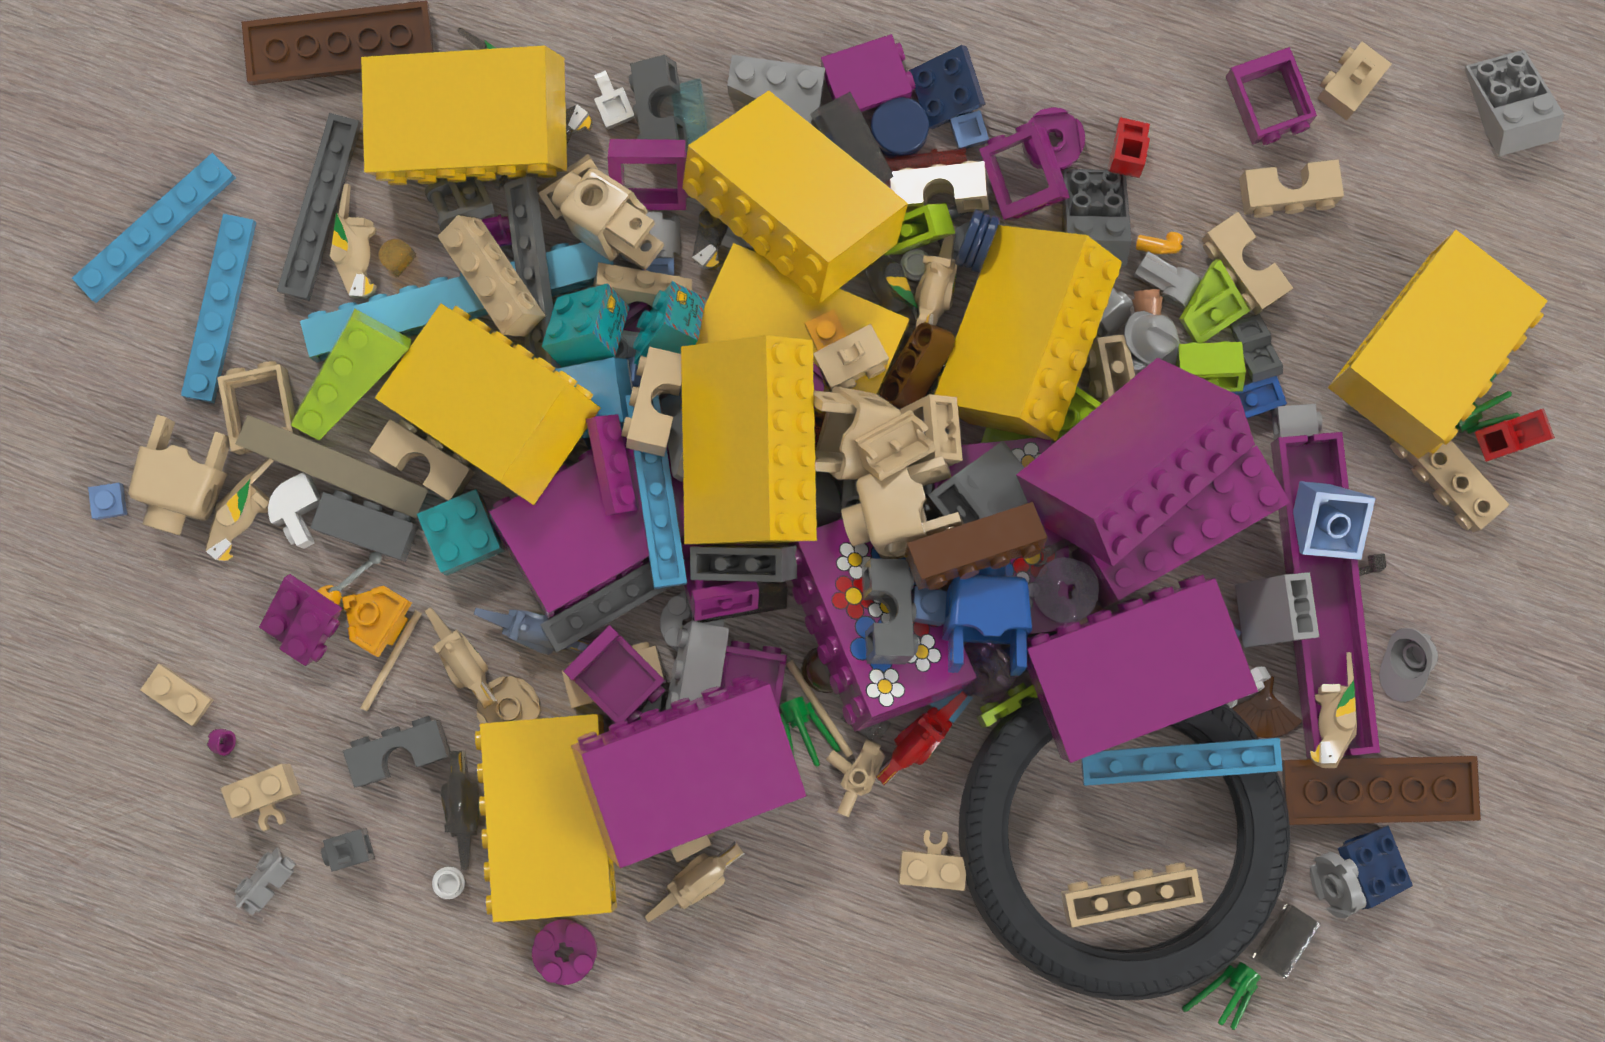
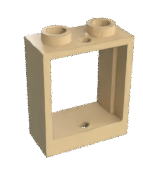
M275 361L260 363L257 365L258 369L246 371L245 368L230 369L226 371L227 375L217 377L230 448L232 452L238 455L253 453V451L235 444L242 429L235 388L277 380L286 427L282 428L300 435L299 430L291 426L295 415V408L288 371Z
M929 394L900 409L901 414L911 410L920 420L924 419V423L929 428V430L925 431L926 437L934 442L936 451L908 466L941 456L944 457L948 467L963 460L957 397ZM945 428L949 430V434L945 432Z

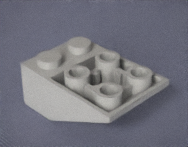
M1525 50L1465 66L1485 133L1498 156L1559 139L1564 113Z

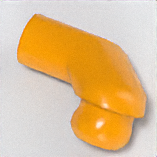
M1169 232L1166 235V240L1139 235L1136 242V250L1149 251L1152 254H1176L1183 247L1181 245L1183 236L1177 232Z

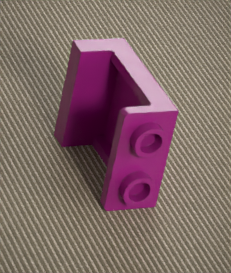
M892 34L821 57V67L825 68V81L840 124L851 121L853 114L878 107L886 101L899 97L911 99L912 90L915 89V82L911 72H905L902 61L905 60L902 45L900 42L895 43Z
M681 540L687 584L684 587L695 621L758 609L759 587L757 581L691 580L690 547L704 544H684V540Z
M610 625L563 671L614 723L625 720L628 721V724L635 722L642 714L639 709L647 701L653 704L666 691L662 686L667 681Z
M731 641V645L726 647L720 689L732 686L731 681L736 678L750 675L751 678H758L770 684L779 710L787 655L781 654L782 648L763 646L762 651L749 649L750 643Z

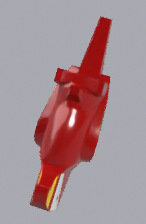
M962 691L941 709L938 710L934 706L906 727L894 739L897 746L893 751V755L879 770L876 778L883 785H886L901 769L910 767L913 763L922 765L948 733L952 726L949 719L968 695Z

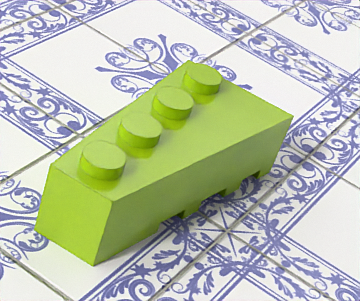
M354 308L296 411L291 426L320 440L410 348L411 339Z

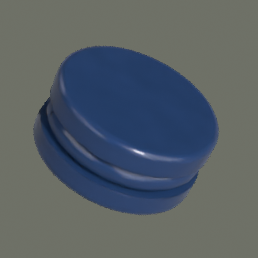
M899 97L881 103L875 110L871 121V138L875 147L883 155L892 159L912 157L923 148L927 140L929 131L928 116L923 107L916 101L906 97Z
M975 209L957 254L956 265L963 267L964 264L966 268L972 267L971 270L977 273L981 271L999 225V217L994 215L990 217L989 214H983V211Z

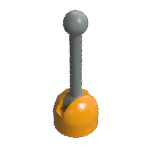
M372 552L369 560L337 587L325 585L318 589L317 592L339 605L342 598L341 591L371 565L380 563L382 555L378 552Z

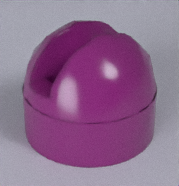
M215 729L208 735L207 746L213 753L226 756L233 751L236 737L232 731Z

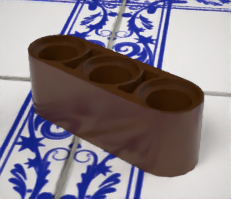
M927 322L919 324L882 383L880 397L898 409H902L925 397L954 348L955 339L952 332Z

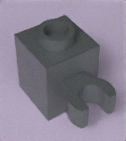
M367 828L323 840L325 847L321 848V854L324 864L330 866L331 872L375 859Z

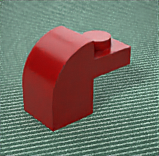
M1119 118L1109 158L1108 172L1140 178L1146 163L1150 138H1148L1149 123Z
M1544 408L1475 432L1486 462L1555 438Z

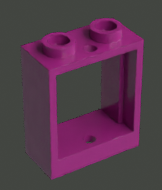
M1290 47L1231 67L1226 75V80L1252 145L1262 142L1263 145L1274 143L1281 139L1280 135L1290 131L1292 135L1302 133L1310 128V124L1317 116ZM1281 71L1298 117L1261 130L1243 83Z
M1033 122L1017 127L1015 129L1016 133L1005 137V135L993 137L987 141V146L979 149L1004 220L1015 221L1070 198L1046 128L1034 125ZM1033 139L1049 188L1012 203L995 154Z
M609 140L607 156L609 177L625 186L624 164H677V188H628L634 192L636 198L647 210H686L687 198H691L682 188L687 157L686 140Z

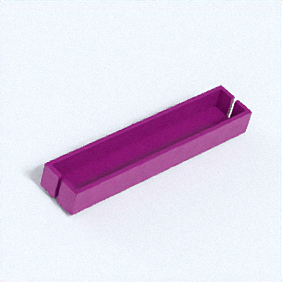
M1343 433L1313 434L1310 437L1307 435L1278 437L1271 442L1274 475L1291 502L1278 509L1285 574L1310 572L1319 631L1318 638L1293 641L1306 757L1311 759L1310 751L1315 752L1317 746L1323 740L1318 725L1322 706L1316 703L1315 695L1318 694V689L1322 684H1340L1341 686L1348 687L1347 652H1351L1357 735L1352 739L1343 756L1380 753L1358 560L1301 554L1293 515L1300 481L1331 484L1349 489Z

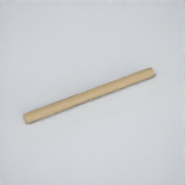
M415 610L360 707L361 709L369 710L420 619L422 613Z
M791 660L786 664L846 758H848L853 752L812 689L804 680L794 661Z

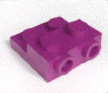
M289 574L284 577L259 628L282 642L279 648L281 651L307 666L312 661L317 663L325 654L327 646L324 644L327 638L332 637L340 625V621L337 619L343 608Z

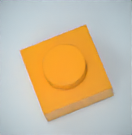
M834 309L805 322V327L817 351L847 336Z

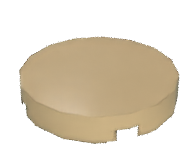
M513 676L499 677L487 684L495 696L496 702L486 709L482 707L479 701L477 703V718L480 724L538 719L540 714V701L534 688L525 680Z

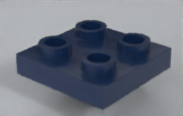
M960 45L909 70L915 82V91L919 104L928 116L929 129H935L945 123H950L951 118L974 112L973 110L986 105L967 46Z
M1389 825L1350 838L1342 843L1343 846L1337 848L1344 860L1351 859L1358 868L1359 875L1357 879L1367 902L1366 907L1362 910L1372 908L1413 886Z

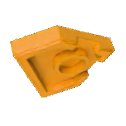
M384 585L361 594L342 597L343 607L346 610L349 624L347 628L349 640L372 655L380 657L387 644L393 646L409 618L405 617V614L412 602Z

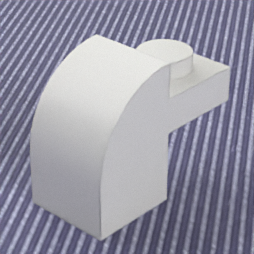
M302 472L281 483L272 493L268 504V515L271 524L279 527L286 523L287 526L283 528L286 538L291 545L295 543L296 546L303 549L315 542L302 515L317 508L321 500V496L310 475Z

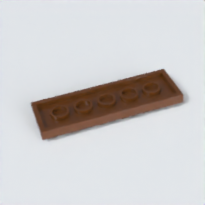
M427 0L241 22L246 77L249 85L362 73L361 57L434 52L430 10Z
M1477 756L1341 759L1337 768H1321L1315 765L1311 759L1282 760L1283 790L1287 802L1290 825L1481 821Z

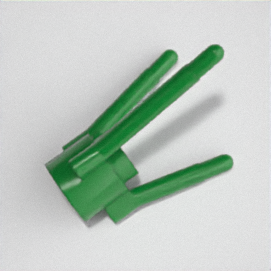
M1494 374L1490 381H1492L1497 376V374ZM1507 391L1479 406L1473 402L1472 404L1476 406L1474 411L1465 421L1460 420L1455 428L1458 429L1459 433L1466 431L1467 434H1471L1478 429L1520 417V414L1516 412L1479 422L1483 418V411L1511 397L1512 392Z
M803 696L789 700L779 706L782 712L780 716L793 756L789 723L792 728L798 727L814 766L818 767L820 765L817 753L805 727V723L810 721L808 715L833 750L836 752L840 751V747L815 713L811 702L806 703Z
M1239 962L1236 968L1229 965L1222 975L1182 1007L1183 1012H1188L1227 979H1230L1227 985L1235 991V994L1223 1011L1218 1024L1224 1025L1243 996L1230 1026L1232 1030H1235L1253 993L1258 988L1256 984L1261 979V976L1242 962Z

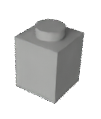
M1316 404L1278 406L1271 411L1274 440L1278 437L1299 435L1310 437L1313 434H1319V431L1322 430V415L1320 412H1317Z

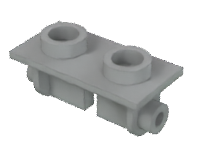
M278 847L271 854L269 852L265 853L256 865V872L250 879L248 877L244 878L235 890L236 906L240 908L245 902L246 904L243 908L248 913L253 915L256 911L260 912L275 894L266 887L267 884L270 882L279 889L290 875L293 874L295 862L287 856L282 860Z

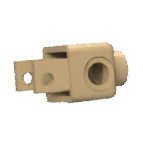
M591 168L583 177L574 172H569L556 186L552 196V203L560 208L572 234L609 261H613L620 253L646 270L664 247L662 241L649 233L655 222L647 216L646 207L640 203L634 192L600 170ZM649 243L652 245L651 249L646 252L641 251V246Z
M837 386L831 392L814 391V406L820 411H826L815 451V471L829 472L838 480H858L870 474L862 466L854 440L900 416V410L875 393Z
M157 415L147 447H139L128 493L132 499L148 505L143 525L180 536L186 516L205 521L212 514L227 477V473L222 472L230 448L229 437L215 432L205 464H200L191 458L188 450L175 445L167 448L175 422L167 417Z
M941 456L916 465L907 466L881 481L871 473L859 478L856 482L860 503L841 510L844 526L852 546L871 541L881 559H900L905 557L908 542L963 525L964 522L959 512L927 521L923 507L926 496L923 486L951 478V473L944 457Z

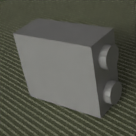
M1310 572L1287 574L1235 584L1244 648L1319 637Z

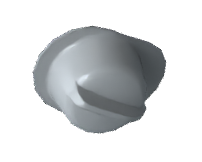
M1146 311L1133 313L1128 318L1124 329L1126 345L1130 352L1147 365L1156 358L1175 365L1180 340L1174 323L1168 317L1153 315Z
M1402 628L1392 634L1381 663L1379 677L1383 690L1393 700L1400 702L1412 701L1420 696L1429 674L1435 668L1438 661V652L1430 635L1422 634L1411 628Z

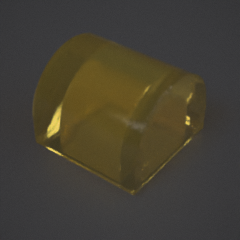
M399 239L386 241L379 251L381 263L396 278L403 273L416 257L414 250Z

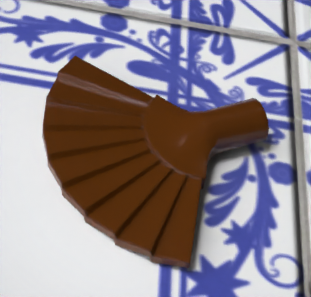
M1274 676L1263 682L1265 688L1260 690L1257 695L1232 708L1250 726L1257 737H1278L1287 734L1302 722L1299 717L1281 704L1282 702L1273 695Z

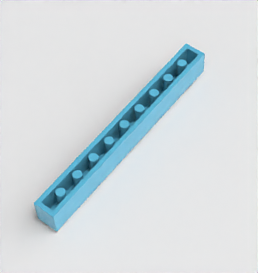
M583 242L569 246V243H561L551 247V251L546 252L551 296L554 297L593 286L598 262L614 265V262L609 261ZM510 262L515 269V262ZM460 273L459 277L449 280L448 277L435 278L429 282L430 285L420 288L416 285L403 287L395 295H374L369 298V302L359 305L356 302L340 305L338 307L339 310L334 312H313L308 315V319L301 320L300 324L309 357L317 363L326 360L354 308L406 337L418 335L440 303L451 310L456 305L471 316L469 320L489 314L463 274Z

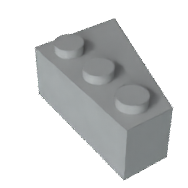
M732 55L727 84L729 97L748 105L769 90L818 129L825 81L824 67Z
M691 621L679 630L677 637V647L679 649L672 667V679L664 711L670 709V704L683 698H689L690 701L702 697V691L721 685L729 628Z

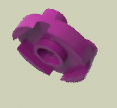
M1057 107L1045 108L1033 115L1028 123L1033 122L1034 125L1043 126L1046 128L1048 136L1050 132H1055V136L1062 139V142H1058L1057 147H1052L1060 171L1076 163L1085 145V131L1082 123L1077 118L1075 119L1072 115L1068 114V111ZM1033 139L1023 142L1022 148L1026 157L1030 160V164L1037 169H1043Z
M568 918L557 919L545 925L535 936L532 946V960L536 970L546 981L559 985H569L582 980L593 968L598 953L597 942L593 933L582 923ZM565 942L567 947H573L574 953L569 955L568 961H564L561 956L557 957L556 951L560 949V943Z

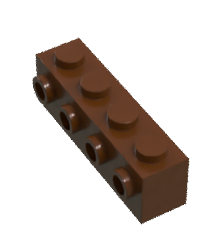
M1033 502L908 542L905 557L918 590L926 587L929 590H935L948 583L947 580L960 577L962 580L977 575L980 569L990 566L992 569H998L1009 564L1011 559L1020 556L1023 559L1034 557L1041 553V549H1043L1048 537Z

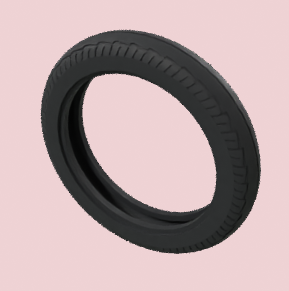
M1038 697L1024 698L1021 707L1004 716L981 746L970 768L959 812L960 857H963L967 886L979 913L992 933L1016 959L1039 976L1070 991L1101 999L1144 1000L1167 996L1193 987L1224 969L1251 944L1261 931L1275 907L1284 883L1289 859L1290 824L1287 802L1278 773L1263 772L1223 775L1232 797L1236 814L1237 848L1234 864L1222 893L1199 921L1180 935L1149 947L1118 950L1088 945L1061 933L1041 916L1024 893L1012 864L1008 838L1009 814L1017 785L1032 759L1053 739ZM1227 704L1169 725L1192 739L1196 744L1259 739L1250 726Z

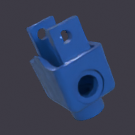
M991 566L980 569L977 575L968 579L953 578L946 593L945 622L943 624L942 636L943 640L948 641V672L958 673L964 664L963 642L1010 644V675L1021 676L1027 667L1026 639L1032 631L1028 581L1023 577L1006 576V566L998 569H992Z

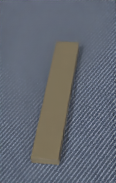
M249 414L235 443L238 446L413 518H417V514L428 492L426 487Z

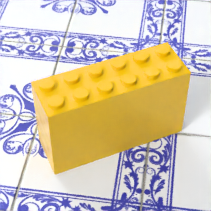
M547 46L361 57L364 172L376 176L377 181H388V185H407V180H417V183L434 184L437 183L436 178H447L448 182H466V177L470 176L477 177V180L493 181L496 180V175H507L508 179H520L528 173H536L541 178L557 177V172L567 171L565 59Z
M769 90L688 145L682 187L691 198L700 202L708 209L712 216L719 218L736 236L744 239L754 248L756 253L764 256L776 266L781 274L788 276L805 294L810 295L819 303L898 243L908 202Z
M998 225L935 395L957 397L958 416L968 424L1057 441L1071 400L1075 395L1082 370L1086 365L1093 340L1097 335L1101 318L1108 305L1112 288L1119 275L1122 261L1088 235Z
M1455 230L1429 254L1327 388L1416 458L1420 459L1428 452L1433 455L1442 444L1447 445L1457 434L1458 429L1455 426L1460 420L1465 421L1476 408L1472 403L1477 397L1482 398L1493 385L1490 379L1494 374L1498 375L1510 362L1507 356L1511 351H1517L1527 339L1524 333L1528 328H1534L1542 319L1544 314L1541 312V309L1548 300L1458 230Z
M733 243L704 306L699 340L695 345L764 335L812 340L805 327V322L834 309L847 336L871 324L889 357L888 364L884 365L886 370L870 379L865 375L855 380L857 385L851 388L879 395L882 383L888 375L907 332L910 319L842 289L836 290L819 303L810 295L805 294L788 276L781 274L776 266L764 256H760L754 251ZM813 344V353H815L817 350ZM823 380V383H824V391H823V392H830L829 389H828V387L826 386L824 380ZM816 409L814 411V418L824 421L826 411Z
M440 303L375 399L532 505H535L588 428L586 419L595 417L601 408L591 400L593 394L581 385H576L577 381L565 372L555 371L553 373L555 367L544 359L534 357L532 360L534 354L523 346L513 344L511 347L512 341L500 332L496 331L490 334L489 332L492 329L479 319L475 318V320L469 321L471 316L455 305L451 310Z
M764 335L682 346L684 544H754L817 541L813 340Z
M591 714L481 723L480 731H475L476 750H481L482 763L477 764L478 782L484 783V796L479 798L481 816H486L487 828L482 829L481 837L483 849H488L489 862H484L485 882H490L491 895H486L487 915H492L493 922L612 913L617 908L614 862L608 857L571 749V745L578 743L577 738L582 735L596 732L598 736L605 733L603 715Z

